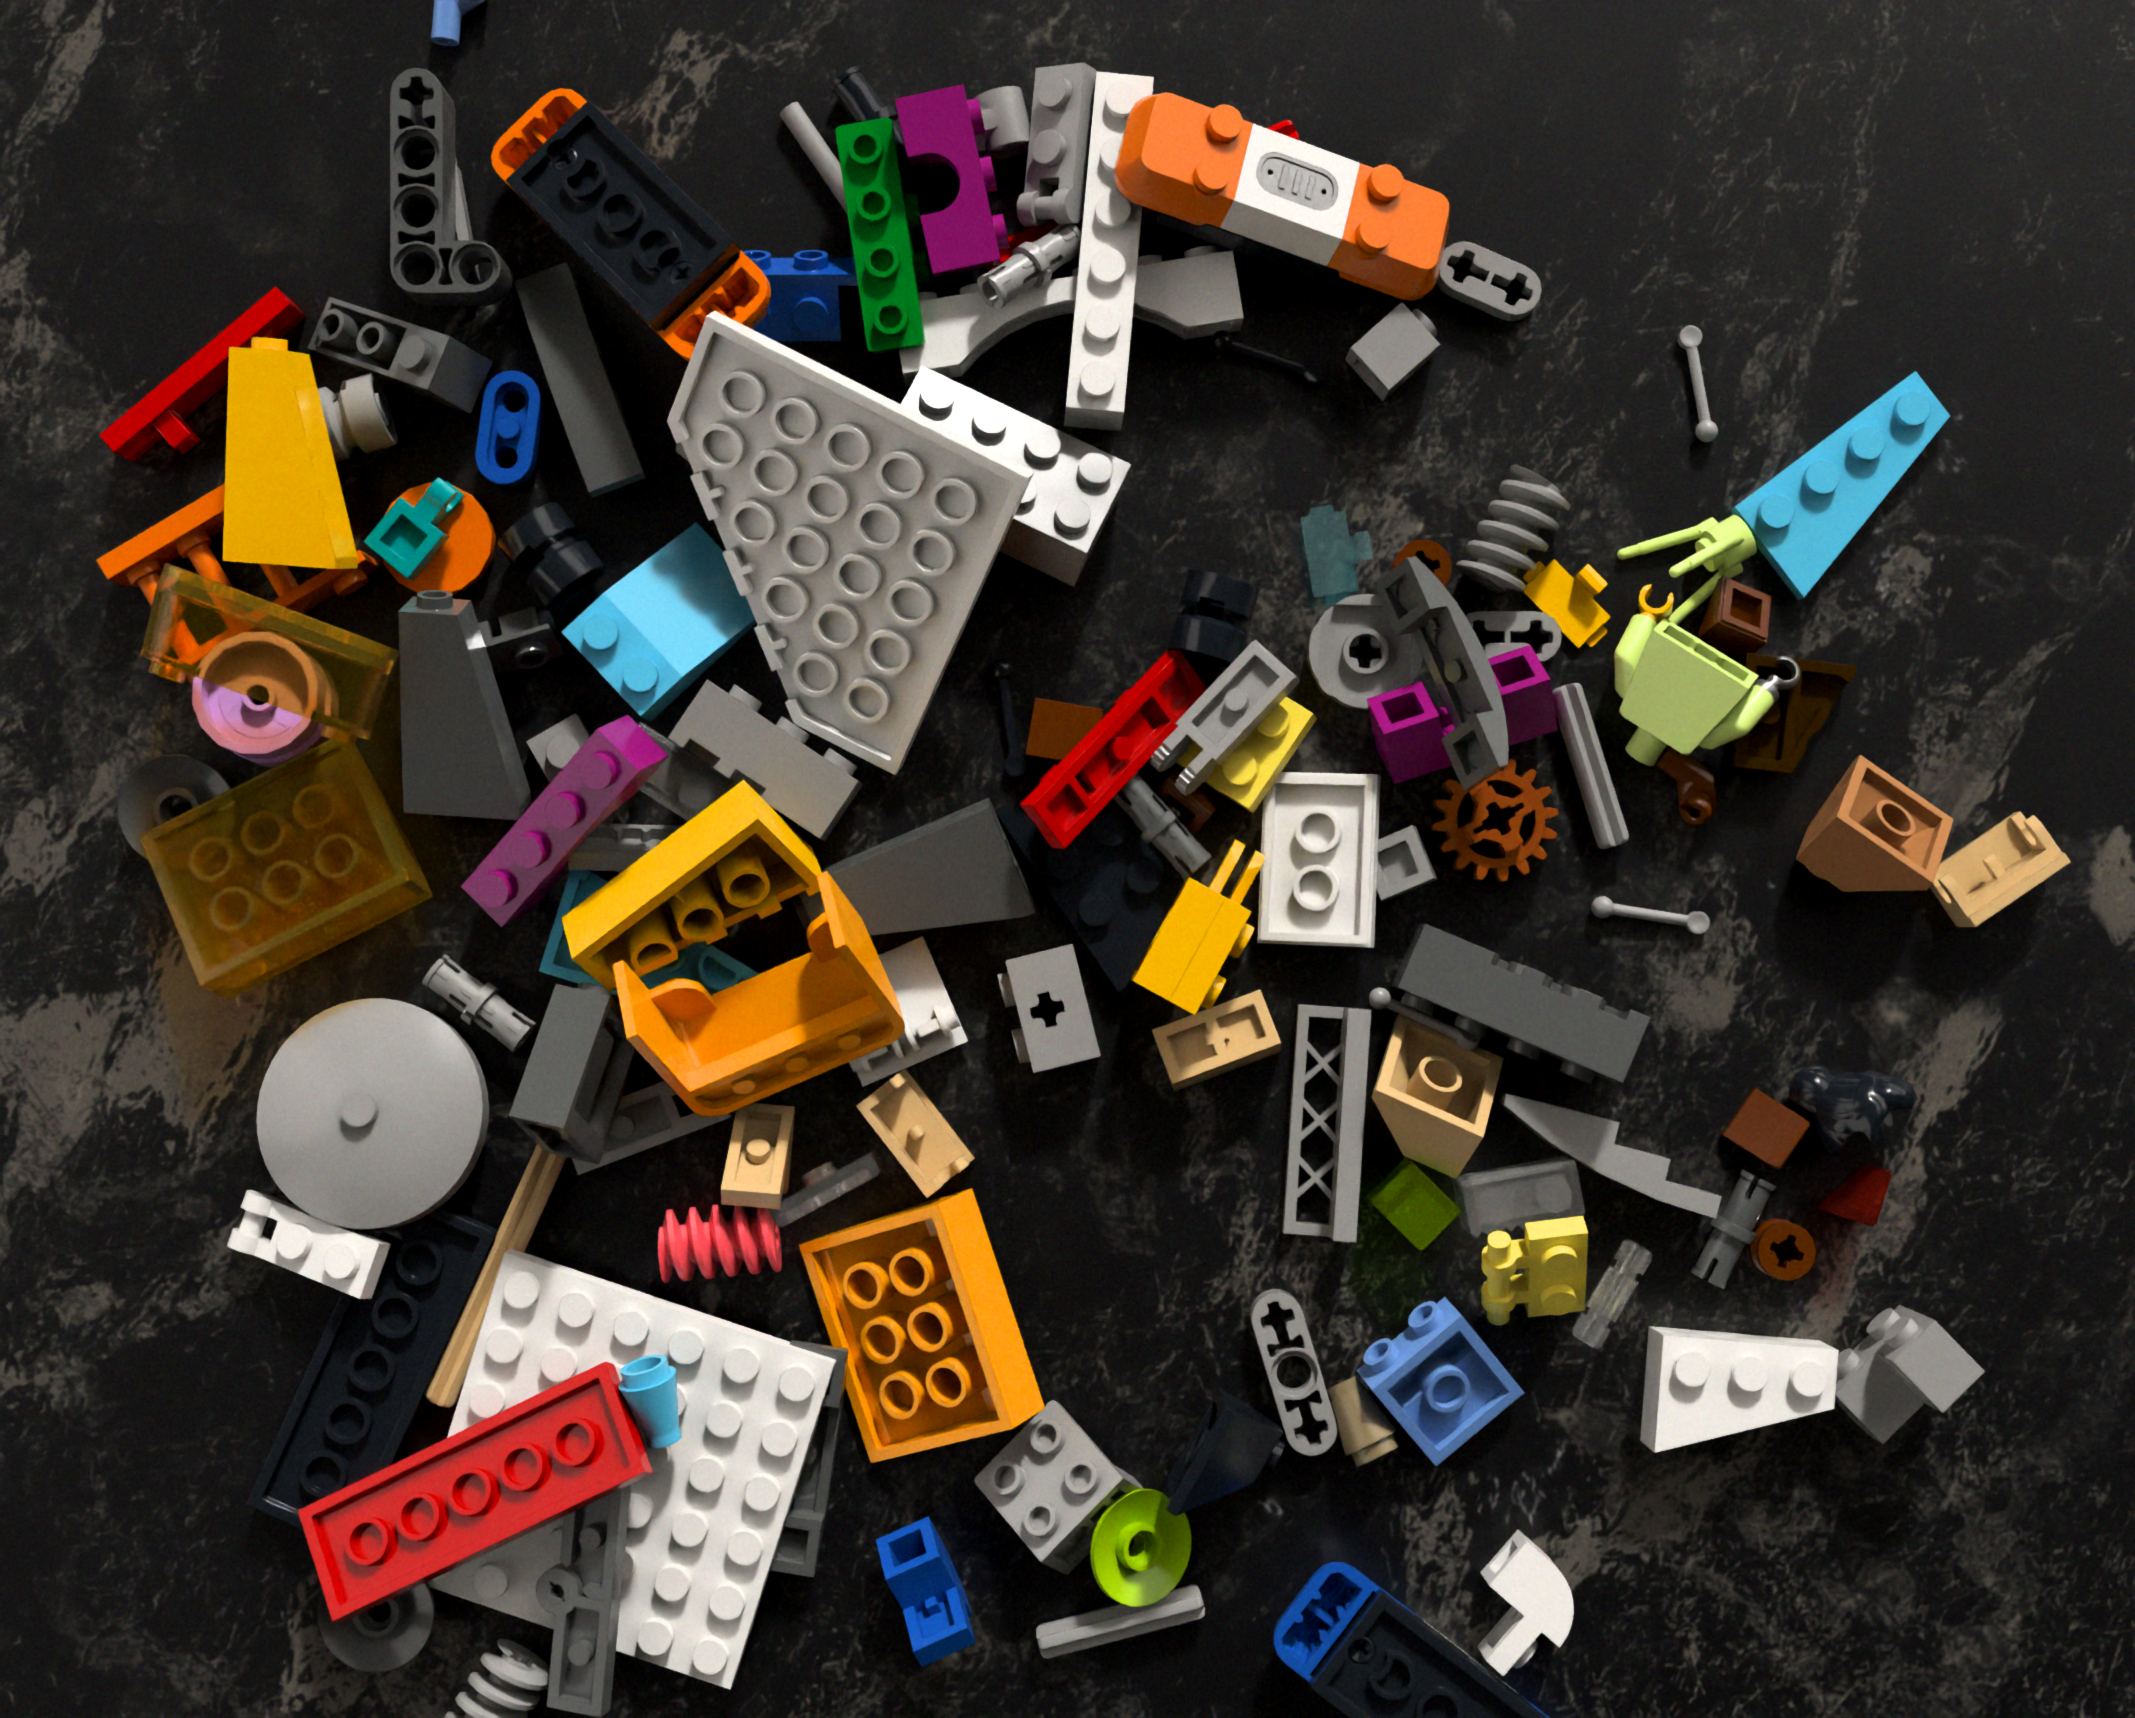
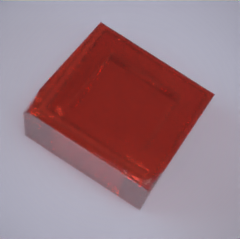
M1865 1164L1819 1206V1209L1873 1227L1878 1221L1892 1176L1890 1174L1891 1171Z

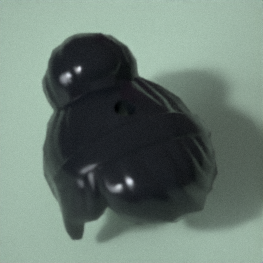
M1812 1065L1804 1067L1796 1073L1789 1086V1095L1792 1103L1802 1113L1812 1116L1822 1144L1831 1156H1837L1852 1135L1858 1131L1863 1132L1870 1143L1876 1145L1879 1137L1878 1128L1882 1121L1887 1127H1892L1893 1111L1897 1109H1912L1918 1099L1912 1084L1898 1076L1884 1075L1872 1070L1849 1072L1833 1076L1824 1066Z

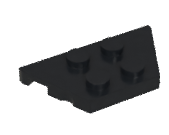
M1114 799L1107 803L1065 849L1052 848L1037 825L1020 806V803L1003 805L995 810L997 816L1118 993L1125 989L1183 885L1166 858L1152 842L1146 844L1141 839L1140 835L1143 832Z

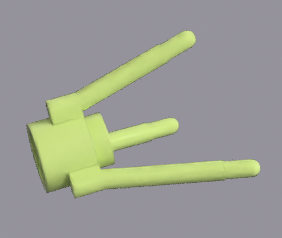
M1732 515L1719 523L1711 517L1697 526L1620 549L1617 556L1619 559L1625 560L1700 538L1695 543L1697 553L1672 566L1669 569V575L1676 578L1702 564L1709 571L1713 572L1718 569V572L1667 618V620L1678 625L1713 594L1719 578L1725 576L1731 579L1742 573L1743 567L1741 562L1756 554L1755 539L1746 523L1737 515Z

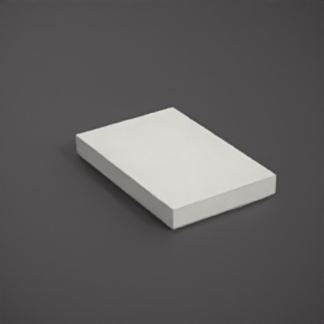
M1280 773L1263 799L1261 854L1266 857L1260 868L1257 943L1374 948L1380 775Z

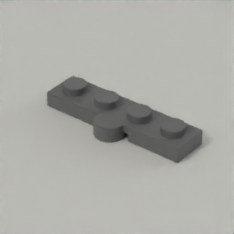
M631 1484L564 1516L560 1554L562 1563L545 1571L537 1581L536 1597L539 1604L547 1612L555 1615L547 1707L599 1718L610 1711Z

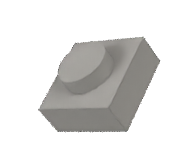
M575 713L526 742L548 781L551 783L590 738L591 734L581 716Z
M1411 825L1378 840L1376 889L1381 901L1390 900L1437 880L1416 826Z

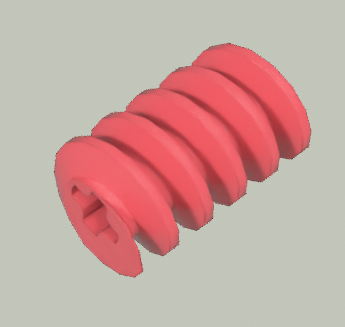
M719 1204L712 1205L708 1222H702L696 1207H690L686 1223L679 1225L673 1209L666 1210L663 1225L659 1227L658 1234L659 1268L663 1283L670 1281L674 1267L682 1281L692 1280L697 1265L705 1279L715 1278L720 1262L729 1277L737 1276L743 1259L752 1275L761 1273L765 1257H767L774 1272L781 1271L782 1248L779 1224L776 1215L772 1216L768 1208H756L755 1216L748 1218L743 1206H735L731 1220H725Z

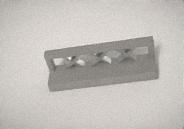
M1297 1004L1283 1234L1330 1237L1333 1241L1356 1243L1371 1010ZM1309 1017L1342 1019L1340 1043L1322 1058L1308 1042ZM1308 1051L1317 1063L1306 1072ZM1339 1054L1337 1075L1328 1063ZM1323 1068L1337 1084V1100L1318 1115L1304 1099L1305 1083ZM1304 1108L1314 1120L1302 1129ZM1336 1111L1335 1130L1333 1132L1324 1121ZM1320 1126L1334 1142L1333 1157L1314 1172L1300 1156L1301 1141L1315 1128ZM1300 1164L1310 1177L1298 1187ZM1330 1169H1332L1331 1190L1320 1179ZM1314 1183L1330 1199L1328 1223L1296 1221L1297 1198Z

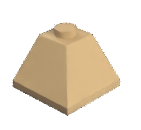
M1398 1013L1376 1080L1372 1099L1403 1156L1457 1179L1484 1137L1504 1058L1478 1046L1475 1051L1464 1050L1457 1045L1455 1039Z

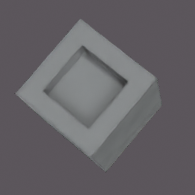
M1401 302L1350 348L1345 360L1374 393L1384 401L1434 356L1440 346V343L1434 338L1438 335V332L1423 312L1418 309H1414L1411 312Z

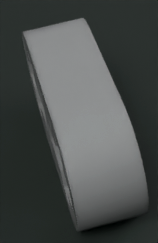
M1466 241L1453 243L1444 250L1436 281L1441 291L1449 297L1507 321L1521 320L1528 316L1540 300L1542 291L1538 276L1527 266L1475 243ZM1461 257L1467 258L1471 261L1469 270L1473 274L1485 278V281L1473 276H1467L1463 283L1456 282L1452 279L1454 269L1448 266L1447 263L1457 264ZM1513 280L1519 281L1523 284L1521 293L1528 297V301L1519 299L1514 306L1504 302L1507 293L1491 285V282L1508 287Z
M1478 611L1466 615L1472 628L1473 623L1480 624L1483 634H1500V643H1488L1483 646L1488 659L1528 646L1529 644L1510 643V635H1520L1527 632L1530 628V623L1537 624L1538 633L1548 636V643L1541 645L1537 650L1536 655L1541 664L1554 656L1560 648L1562 639L1560 627L1555 619L1546 613L1537 611Z

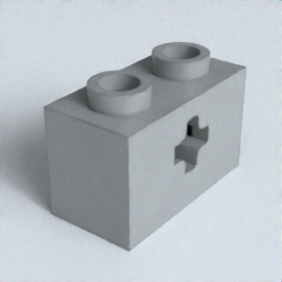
M1073 944L1006 960L1008 972L997 974L1005 1007L1017 1006L1022 1028L1011 1031L1019 1063L1030 1061L1033 1073L1100 1057L1101 1054ZM1049 992L1052 1001L1062 1000L1064 1004V1010L1056 1014L1057 1024L1047 1027L1043 1017L1033 1018L1031 1008L1039 1005L1038 994Z

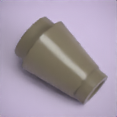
M1357 1375L1327 1389L1345 1456L1351 1454L1357 1467L1399 1447L1393 1436V1433L1397 1431L1365 1386L1361 1384Z

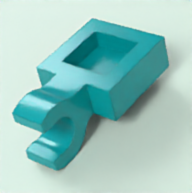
M438 477L429 486L415 507L407 500L399 498L363 542L403 576L414 581L450 537L437 525L457 509L465 495L451 483L445 482Z

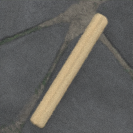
M538 1144L536 1145L427 1387L425 1397L432 1403L450 1408L457 1402L504 1252L510 1248L521 1252L525 1251L567 1157L547 1153Z

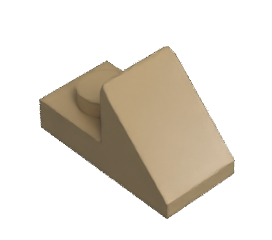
M752 1103L736 1110L721 1185L722 1205L780 1209L782 1194H786L789 1187L795 1106Z

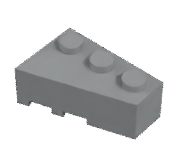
M707 679L668 738L682 748H686L736 783L744 780L771 807L825 841L863 785L852 777L858 767L831 748L822 757L804 745L810 734L783 716L775 725L757 712L763 703L734 684L729 693H727Z

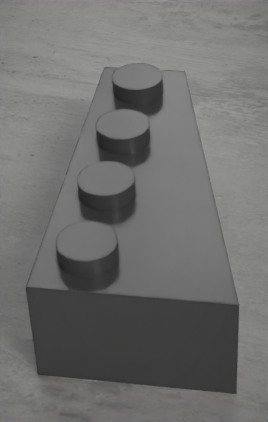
M1428 924L1417 925L1391 986L1404 992L1401 1003L1431 1016L1436 1006L1457 1015L1454 1026L1484 1039L1489 1029L1510 1038L1506 1046L1507 1049L1534 1061H1539L1542 1052L1563 1061L1559 1069L1560 1072L1587 1084H1592L1595 1075L1621 1083L1624 1082L1651 1017L1630 1009V1012L1614 1009L1606 1005L1607 1001L1603 1000V997L1567 984L1561 986L1554 983L1552 977L1536 969L1514 961L1508 963L1499 959L1500 955Z

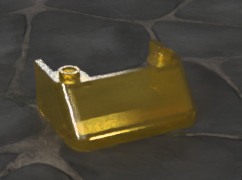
M168 563L164 565L156 586L140 656L152 660L148 672L183 684L186 674H190L322 723L324 725L320 732L321 736L354 747L357 737L376 741L400 679V651L174 565Z

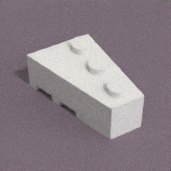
M1649 1326L1640 1441L1654 1453L1832 1410L1835 1406L1839 1350L1820 1340Z

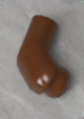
M1667 745L1655 766L1677 781L1678 806L1682 819L1693 826L1703 825L1713 817L1716 811L1717 801L1714 775L1710 769L1690 755L1681 754Z

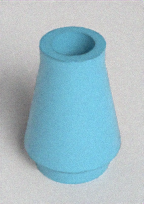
M664 1355L641 1357L623 1366L620 1371L623 1380L619 1383L618 1387L645 1436L647 1446L652 1449H658L679 1441L682 1435L678 1418L676 1369L668 1365L667 1358Z

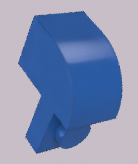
M929 1516L876 1539L885 1580L903 1609L913 1653L920 1665L923 1667L976 1643L969 1617L973 1615L967 1596L948 1551Z

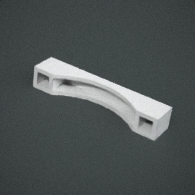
M1096 71L1064 426L1121 431L1125 407L1142 206L1125 198L1117 189L1114 180V167L1127 117L1137 101L1145 96L1152 95L1154 77Z
M1201 246L1187 250L1184 253L1185 258L1162 261V256L1160 255L1138 257L1133 317L1159 325L1184 340L1210 336L1221 330L1227 332L1241 330L1244 315L1233 250L1218 252L1217 246ZM1078 268L1072 270V276L1052 279L1039 288L1032 286L1026 289L1000 309H995V306L990 307L983 300L977 283L960 288V295L937 298V293L919 292L926 341L923 346L899 350L906 385L913 383L922 366L947 378L963 376L984 352L1007 335L1036 321L1074 313Z

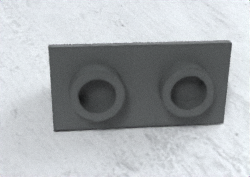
M537 605L498 617L502 632L501 636L493 638L491 625L488 621L478 623L495 677L519 669L538 668L549 660L565 656L561 644L552 631L556 629L552 612L545 609L539 610Z

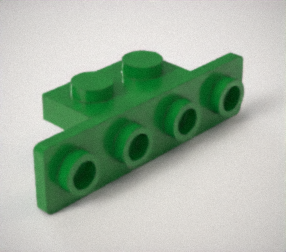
M886 117L838 126L835 133L867 348L872 354H879L923 346L926 340L919 292H925L924 284L933 282L932 269L927 249L918 250L915 229L922 227L920 216L923 215V209L919 193L910 194L908 187L901 177L894 125L891 119Z

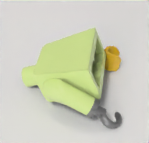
M1652 584L1646 585L1641 589L1638 605L1640 614L1632 616L1614 652L1615 690L1623 698L1619 713L1622 717L1638 726L1626 745L1625 750L1635 760L1648 766L1656 764L1667 745L1681 754L1689 755L1697 746L1712 750L1748 734L1779 699L1780 696L1777 689H1791L1797 685L1800 679L1798 664L1787 656L1777 657L1776 663L1784 664L1789 668L1791 680H1782L1776 675H1770L1767 680L1757 679L1759 675L1667 620L1673 610L1674 597L1672 592L1669 594L1666 604L1661 608H1651L1648 606L1646 601L1652 592Z

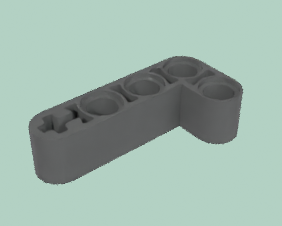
M421 68L407 69L396 77L390 92V268L392 277L411 299L421 305L489 306L497 304L505 299L511 290L513 281L511 270L495 249L487 243L476 240H456L454 101L433 73ZM430 94L433 98L424 100V95ZM422 104V117L414 108L415 105ZM424 121L429 126V128L424 127ZM426 149L435 150L434 160L428 167L421 170L412 169V161L417 153ZM424 206L435 207L434 218L429 224L419 228L412 227V217L418 209ZM428 262L435 264V272L430 281L423 285H412V274L416 267ZM483 262L493 263V272L489 280L479 285L469 284V275L474 266Z

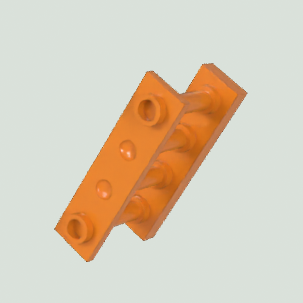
M225 483L96 560L108 580L126 587L130 585L134 588L140 587L180 655L179 658L160 669L167 679L184 684L189 681L190 685H193V678L202 658L221 639L243 630L274 631L336 593L339 597L352 594L369 582L366 575L379 568L377 562L372 556L358 550L357 569H326L301 585H298L288 566L259 564L279 598L250 615L210 549L213 543L211 537L221 532L224 528ZM180 555L182 558L190 559L230 626L202 644L198 641L160 577L164 572L162 566Z

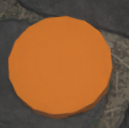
M432 483L408 489L390 504L387 512L399 498L407 500L415 507ZM456 486L454 487L464 494L465 498L452 514L437 525L450 537L415 580L407 579L383 559L385 567L398 583L417 593L425 590H444L451 592L453 595L459 594L457 592L464 591L469 586H473L480 581L494 559L496 534L488 513L474 496Z

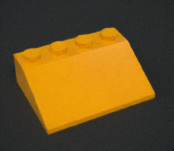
M972 1188L933 1199L799 1244L831 1344L834 1347L849 1349L845 1387L870 1463L1011 1430L1045 1409Z

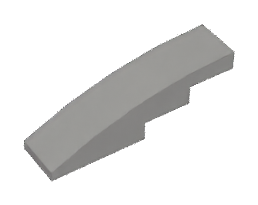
M1498 1091L1495 1101L1498 1105L1540 1139L1590 1170L1658 1201L1716 1219L1722 1196L1666 1181L1671 1159L1615 1144L1620 1122Z

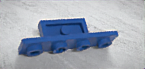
M804 250L795 253L794 258H771V254L767 251H743L762 270L771 287V298L767 315L752 330L774 341H841L842 313L840 286H858L853 253L851 257L828 258V253L825 251Z

